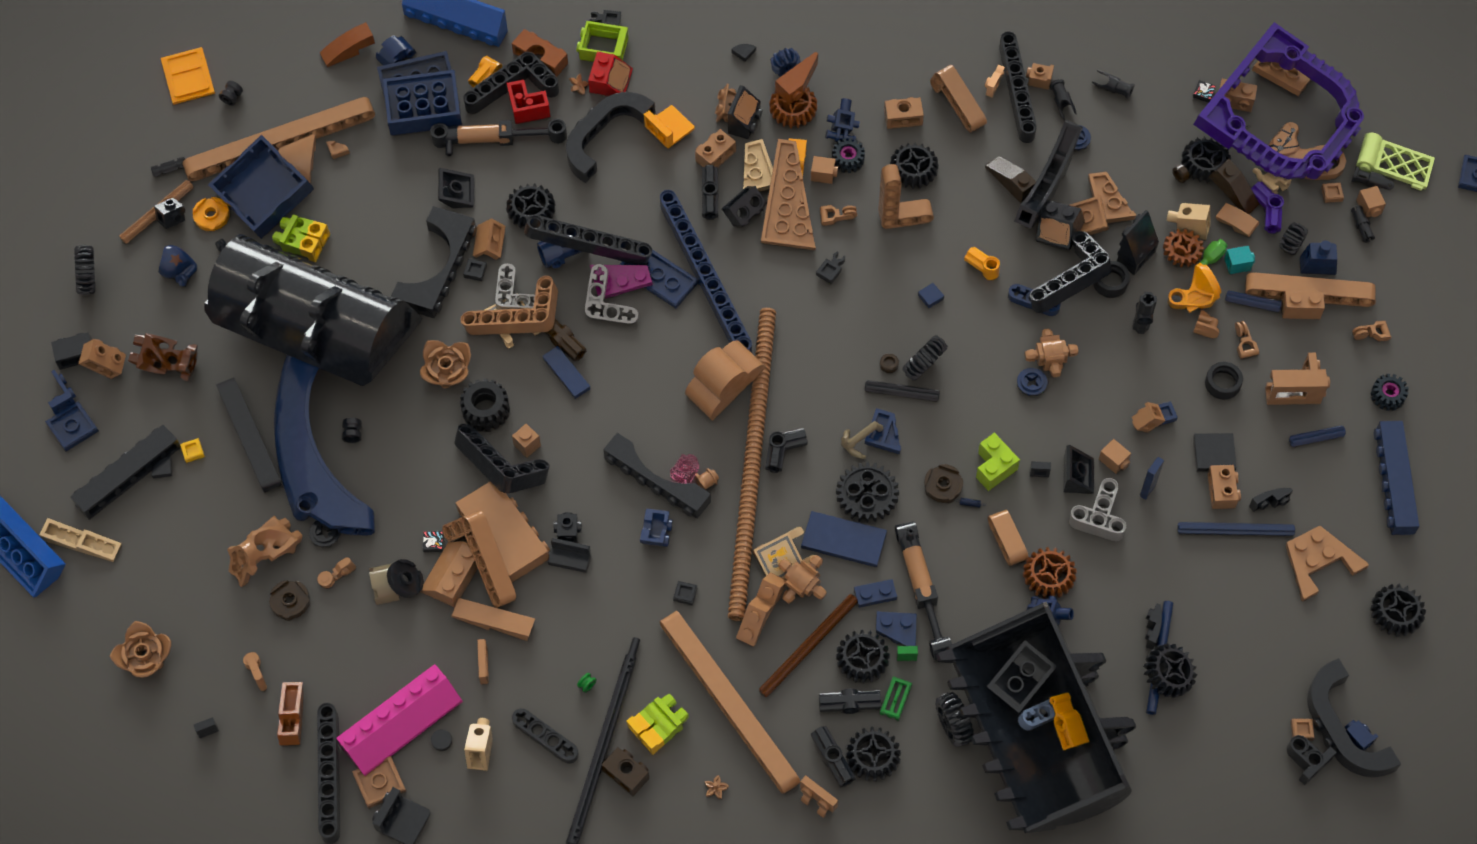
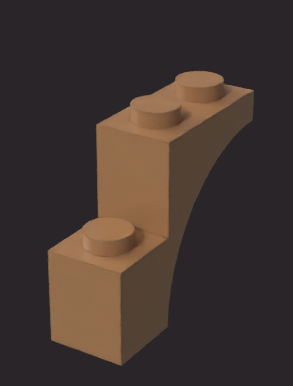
M771 572L762 579L757 596L748 604L736 639L753 647L756 645L770 613L783 595L786 579Z

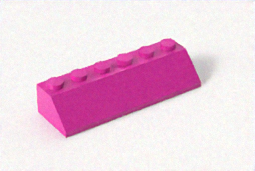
M434 664L336 739L342 750L361 773L366 776L383 763L386 758L395 754L463 701L447 677Z

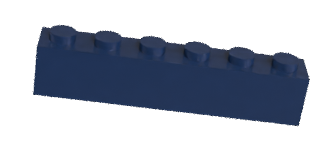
M1380 421L1377 428L1374 429V439L1378 443L1376 454L1377 457H1380L1379 474L1383 476L1381 487L1382 492H1385L1386 496L1384 508L1388 510L1387 527L1391 529V535H1414L1419 528V520L1403 421Z

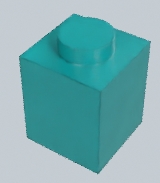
M1249 246L1227 249L1224 260L1229 274L1251 271L1252 265L1255 263V256L1250 251Z

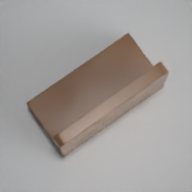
M492 218L477 226L473 257L477 258L486 254L495 260L501 258L506 226Z

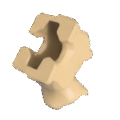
M1253 169V173L1256 174L1258 181L1263 182L1274 194H1278L1277 190L1279 188L1282 191L1288 189L1291 184V179L1275 177L1271 173L1263 175L1260 169Z

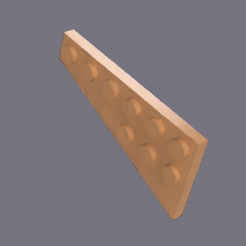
M778 139L761 243L816 250L796 141Z

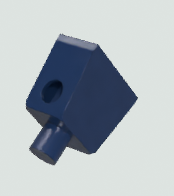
M1327 240L1321 243H1309L1300 256V273L1336 275L1337 245Z

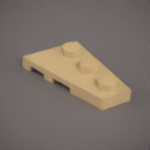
M763 139L745 143L743 189L747 186H756L759 192L770 189L773 167Z

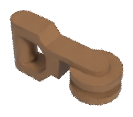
M832 205L820 207L821 224L827 226L833 225L836 221L854 219L857 217V208L855 206H846L842 209L843 215H840L839 209H835ZM828 212L835 214L833 218H828Z
M1244 321L1236 322L1235 330L1237 336H1246L1240 339V344L1237 347L1240 359L1259 355L1257 343L1252 340L1247 324ZM1249 344L1252 349L1243 350L1242 345Z
M1376 321L1374 325L1358 326L1352 330L1356 340L1364 339L1368 335L1377 341L1391 339L1386 321ZM1375 328H1380L1382 334L1377 333Z
M346 557L332 569L334 573L331 574L328 571L321 572L318 576V583L323 588H330L336 580L353 572L356 569V565L350 558Z
M255 652L248 653L244 656L243 663L247 669L251 670L259 689L265 691L267 685L259 669L260 658Z

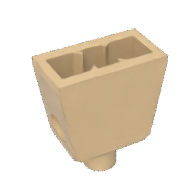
M1182 203L1179 212L1168 211L1167 221L1177 223V229L1181 232L1185 228L1187 233L1194 231V236L1199 235V239L1206 240L1211 225L1210 205Z
M479 718L477 724H471L469 727L464 749L467 769L488 771L493 738L491 726H489L490 721L486 718Z

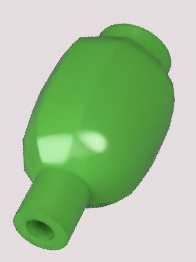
M1222 239L1212 241L1204 250L1203 259L1200 263L1203 265L1216 263L1226 253L1227 243Z

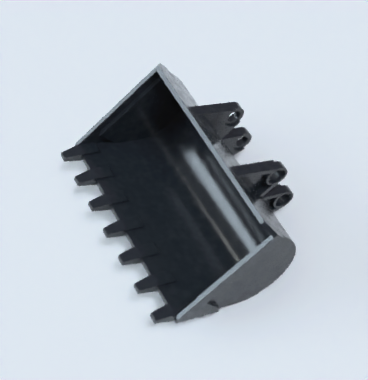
M242 234L233 238L218 256L209 279L208 300L204 303V312L213 324L360 386L373 381L423 319L411 306L401 299L393 296L388 297L379 290L359 285L352 279L342 275L337 276L328 269L308 264L301 258L294 255H286L277 248L270 245H262L255 239Z
M1047 601L948 646L946 651L936 654L938 662L953 663L958 678L947 682L950 690H964L970 705L959 709L961 717L976 718L982 732L970 737L973 745H988L993 761L982 765L985 773L1000 774L1006 789L994 793L996 800L1012 802L1018 817L1006 822L1009 830H1024V833L1054 830L1056 826L1081 822L1101 814L1118 805L1131 794L1132 789L1114 750L1128 743L1125 734L1133 731L1136 728V724L1129 717H1099L1086 686H1089V683L1099 678L1097 670L1106 663V658L1102 652L1071 654ZM1026 640L1057 667L1018 714L990 691L987 686ZM1069 693L1073 709L1077 710L1082 718L1089 739L1088 743L1063 751L1054 720L1032 730H1025L1019 725L1018 717L1026 709L1045 702L1053 696ZM1040 709L1041 715L1048 717V713L1044 709ZM1034 716L1029 719L1026 718V720L1032 721L1034 719Z

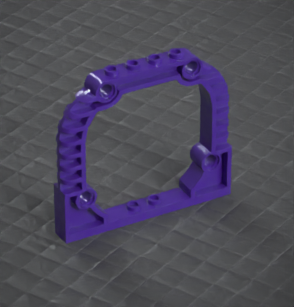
M1274 22L1198 115L1193 125L1227 149L1235 148L1239 154L1242 153L1248 160H1252L1256 166H1260L1265 172H1269L1275 177L1279 176L1290 180L1291 178L1302 179L1307 176L1310 179H1318L1324 171L1328 173L1334 165L1332 163L1333 159L1338 160L1343 153L1341 151L1342 147L1345 149L1352 141L1350 137L1352 135L1355 137L1361 130L1359 125L1364 119V113L1359 109L1357 92L1350 84V80L1342 76L1341 72L1339 73L1334 70L1333 66H1328L1323 59L1321 61L1316 57L1317 55L1308 52V45ZM1255 59L1261 63H1279L1280 67L1285 70L1295 68L1327 90L1336 99L1341 110L1335 119L1337 130L1322 150H1312L1303 159L1289 158L1278 153L1247 131L1244 119L1234 115L1230 100L1225 96L1231 88H1237L1241 82L1240 77L1245 78L1250 71L1249 66Z

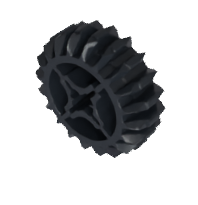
M1205 136L1202 140L1198 137L1195 141L1191 140L1189 145L1185 146L1181 155V164L1188 170L1189 175H1193L1192 179L1198 178L1199 182L1205 180L1207 184L1212 180L1209 176L1225 161L1231 160L1229 149H1225L1219 142L1213 141L1212 137L1207 140ZM1198 153L1196 158H1192L1194 154ZM1219 161L1220 164L1214 167V164Z
M916 142L912 146L909 143L906 144V147L901 145L900 149H896L891 156L890 164L898 166L901 183H904L905 188L910 185L912 189L915 186L921 189L922 184L927 186L937 176V170L939 169L938 158L935 156L934 151H930L929 147L924 148L923 143L920 146H917Z
M527 183L524 188L520 185L519 190L514 189L513 194H509V199L506 202L508 218L512 220L514 225L518 224L520 229L526 225L531 215L553 219V214L556 211V203L552 193L549 192L548 188L544 189L542 185L537 187L535 183L533 186ZM540 200L545 204V207L541 206ZM517 207H520L521 210H523V212L520 213L517 210Z
M88 245L76 246L74 248L76 292L83 295L94 294V248Z
M933 336L903 366L902 371L911 380H917L947 350L948 345L939 336Z
M1400 583L1397 584L1396 588L1393 584L1389 585L1388 588L1384 586L1381 591L1376 592L1375 597L1371 601L1373 604L1370 607V611H1373L1371 618H1376L1375 625L1381 624V631L1386 628L1388 635L1392 632H1395L1396 637L1400 633L1404 637L1408 633L1413 634L1416 629L1421 627V623L1425 620L1426 609H1423L1425 602H1420L1421 595L1415 596L1416 591L1412 590L1410 592L1408 585L1404 589ZM1390 599V605L1384 608L1383 602ZM1412 612L1413 619L1406 621L1408 613Z
M862 629L859 635L853 631L852 637L847 634L845 636L846 641L841 640V646L837 647V666L842 667L841 673H847L848 679L853 676L855 683L858 681V678L862 679L863 684L867 678L870 682H873L874 676L879 679L881 677L880 673H885V667L889 666V647L884 646V639L878 640V634L874 637L871 636V630L868 634H864ZM856 646V652L847 657L848 651ZM860 652L861 655H864V657L866 656V661L864 658H862V656L860 657ZM879 656L878 662L870 667V661Z
M1169 643L1158 645L1148 653L1149 655L1145 659L1147 663L1143 666L1147 669L1144 675L1149 677L1147 683L1151 682L1153 684L1151 689H1158L1157 695L1163 693L1164 697L1171 696L1176 698L1183 696L1191 690L1192 685L1196 682L1194 678L1198 674L1194 672L1197 666L1192 665L1194 659L1188 658L1189 652L1184 653L1183 647L1177 648L1176 644L1169 645Z
M954 692L940 695V697L936 698L935 705L937 715L948 739L956 747L969 744L972 741L970 737L974 735V729L969 717H961L959 709L965 707Z
M872 726L870 727V732L863 728L862 734L856 732V738H850L851 744H848L846 748L849 751L846 753V758L849 759L847 763L849 766H852V772L858 771L857 776L859 778L864 774L866 781L869 780V777H873V781L876 782L878 776L881 780H885V774L890 777L892 775L891 770H897L898 766L896 764H900L901 760L899 758L901 751L898 750L900 744L894 743L896 738L895 736L889 737V731L883 734L880 727L878 732H876ZM870 741V744L867 748H862V750H858V748L862 744ZM877 742L882 743L886 747L878 746ZM872 747H873L874 752H875V755H876V756H875V761H873V756H872V753H871V752H872ZM890 758L884 765L877 767L879 761ZM861 761H867L870 767L864 765Z

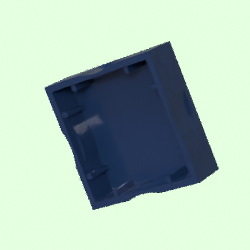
M262 134L242 152L234 163L226 167L208 184L261 239L314 190L309 181L292 164L288 163Z

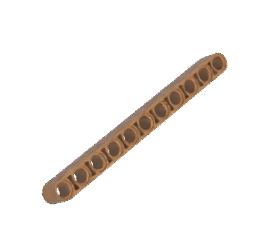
M358 98L185 159L182 165L188 180L197 181L222 172L226 167L234 163L242 152L261 134L279 150L281 147L312 134H316V139L369 121L374 118L375 111L369 98Z
M675 611L662 619L660 625L779 791L785 794L800 784V779L680 613Z

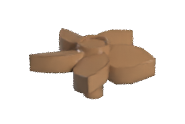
M581 73L577 75L576 79L569 78L571 83L574 84L571 87V91H577L579 94L584 95V87L589 83L582 81Z
M719 775L714 778V783L712 781H705V785L709 788L706 797L712 796L715 793L717 798L722 799V791L728 789L729 785L721 782Z

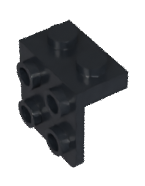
M392 787L391 791L385 794L381 809L376 810L373 815V826L376 831L403 844H414L431 814L430 810L404 798L400 790Z

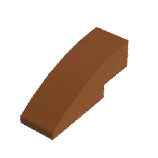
M365 22L336 38L320 52L326 67L359 55L360 49L375 44L373 34Z
M303 682L282 683L278 712L279 726L277 736L279 745H300L303 716Z

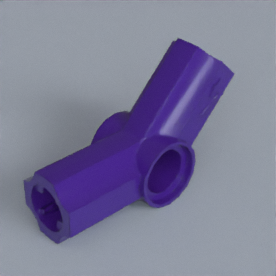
M1257 182L1251 190L1258 202L1264 207V230L1273 234L1280 232L1284 199L1282 196L1274 194L1263 182Z

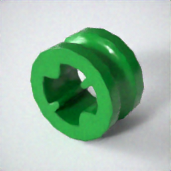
M586 673L578 681L577 687H582V691L587 693L596 684L597 679L591 678V674Z

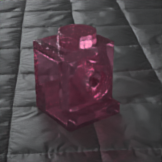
M682 454L674 467L670 469L671 479L679 483L690 484L694 475L699 470L698 459L692 454L687 456Z

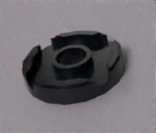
M400 559L392 563L388 568V584L397 595L403 598H411L422 590L424 584L423 575L420 570H417L413 562L407 559ZM403 575L408 578V582L404 580Z

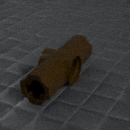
M556 319L554 320L553 328L545 332L554 346L562 348L574 361H579L587 352L585 346L575 338L571 329L565 324L562 325Z

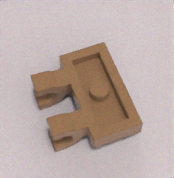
M806 775L800 781V788L803 793L801 801L808 806L813 797L818 801L817 804L820 807L817 814L822 818L826 816L828 810L832 813L838 807V800Z

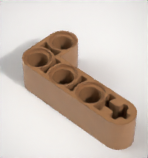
M953 65L943 68L930 79L932 88L936 93L943 91L963 125L970 133L987 124L984 113Z

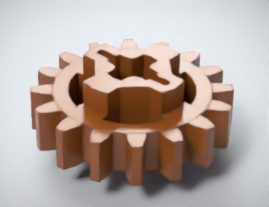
M1185 228L1183 232L1177 229L1176 234L1171 231L1170 235L1166 236L1163 244V254L1168 255V261L1174 260L1173 265L1180 263V267H1183L1184 264L1190 267L1191 262L1197 264L1198 259H1201L1204 247H1202L1203 241H1198L1200 236H1194V231L1187 233Z

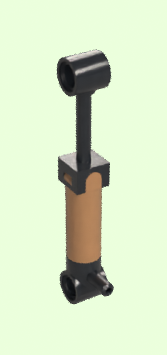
M561 119L551 120L548 128L513 129L512 120L499 121L497 125L446 126L443 123H437L430 130L434 146L437 148L446 147V156L453 155V144L500 142L501 146L513 145V136L549 135L550 140L557 144L567 139L566 124Z
M915 521L895 525L896 538L902 549L914 589L917 608H925L934 636V640L929 641L930 652L933 660H937L936 654L946 651V648L952 645L949 636L942 637L933 606L937 605L938 595L935 585H932L919 542Z

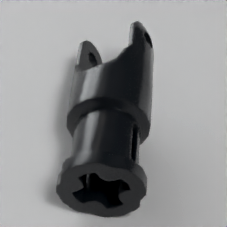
M1097 70L1098 73L1109 77V82L1101 85L1092 81L1094 85L1112 93L1117 92L1129 99L1135 84H1128L1121 81V78Z
M1058 79L1051 82L1049 88L1055 95L1054 100L1060 115L1066 120L1063 114L1064 107L1071 105L1074 113H1077L1071 96L1064 87V80Z
M1356 166L1351 180L1353 183L1356 181L1366 184V187L1369 188L1378 186V188L1391 190L1395 185L1393 181L1386 179L1380 173L1361 170L1358 166Z

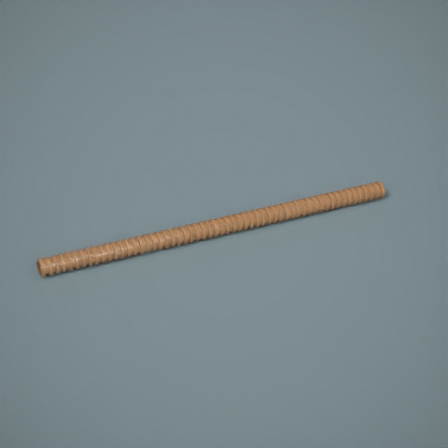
M762 308L759 315L755 357L766 368L753 380L751 389L750 414L746 436L747 446L745 447L744 473L742 474L737 539L735 540L734 567L731 579V596L729 597L730 607L728 608V618L734 621L743 620L747 605L745 602H747L746 596L748 595L747 585L749 584V568L751 566L753 529L755 527L757 490L759 488L758 479L760 478L762 441L765 429L770 362L772 360L776 311L772 308Z

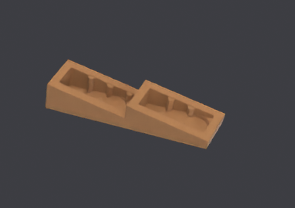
M458 598L451 616L483 629L489 630L491 628L524 641H528L535 618Z

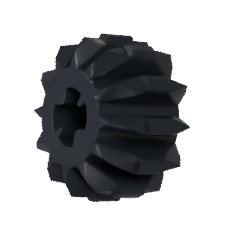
M1291 223L1280 240L1279 247L1287 253L1296 254L1307 237L1308 230L1299 223Z

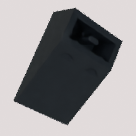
M1145 210L1141 215L1138 214L1133 220L1131 227L1127 226L1122 232L1123 238L1119 243L1121 247L1117 252V262L1122 263L1133 275L1156 252L1159 243L1148 210Z

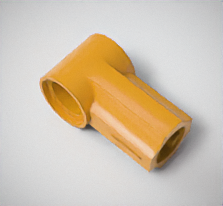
M484 56L479 63V68L469 78V84L472 88L501 69L502 64L489 56Z
M971 247L967 251L964 261L981 271L986 279L995 280L998 278L1000 261L996 257H989L976 247Z

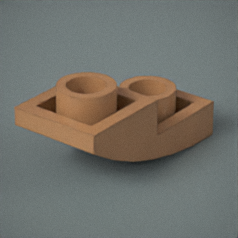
M1225 203L1216 215L1217 221L1232 226L1235 232L1250 237L1259 225L1258 220L1228 203Z

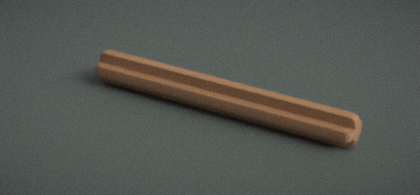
M185 180L159 203L171 198L179 201L193 189L192 183ZM155 208L150 209L120 234L119 237L125 244L156 220Z

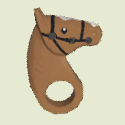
M1289 122L1282 126L1268 146L1289 158L1303 159L1308 152L1322 150L1325 145L1301 149L1297 141L1299 127L1297 124ZM1342 153L1338 158L1337 167L1330 169L1328 173L1324 171L1318 179L1310 180H1330L1340 176L1346 164L1345 154Z

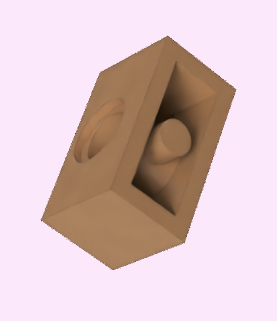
M921 97L885 101L884 114L887 129L922 126L924 114Z

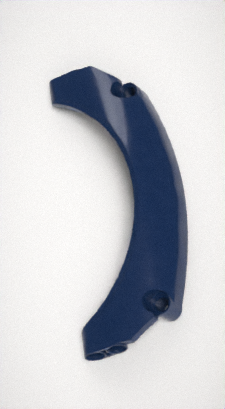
M286 355L276 395L274 435L281 479L293 516L300 521H305L310 516L330 529H338V532L341 534L372 535L375 533L374 511L351 494L334 477L324 463L312 435L309 420V397L313 380L319 368Z

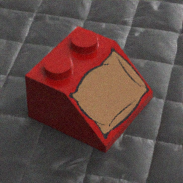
M597 51L588 79L589 92L605 96L626 92L633 68L614 54Z

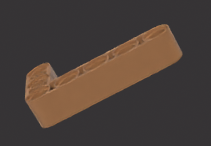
M894 164L884 166L881 170L878 207L882 227L890 229L931 222L934 219L931 202L927 199L900 202L902 183L898 166Z
M542 276L537 281L533 308L467 311L461 316V323L470 335L547 332L554 326L558 288L550 276Z
M476 511L445 524L442 530L444 537L448 541H453L463 536L466 537L492 604L498 608L515 601V589L484 513Z

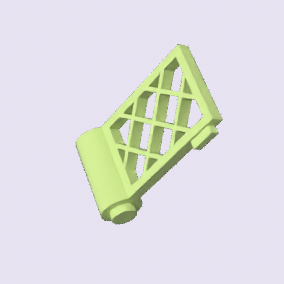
M1366 133L1356 166L1361 170L1374 171L1411 185V188L1421 191L1427 188L1435 158L1382 140V137L1377 133ZM1384 147L1391 149L1394 154L1387 156ZM1407 154L1411 160L1405 162L1401 155ZM1397 157L1400 164L1394 166L1390 159ZM1424 160L1429 162L1427 167L1422 168L1418 161ZM1386 161L1390 168L1383 169L1379 167L1380 163ZM1414 163L1418 170L1411 172L1407 165ZM1403 167L1407 175L1399 174L1397 169ZM1420 173L1424 178V182L1418 181L1414 175Z

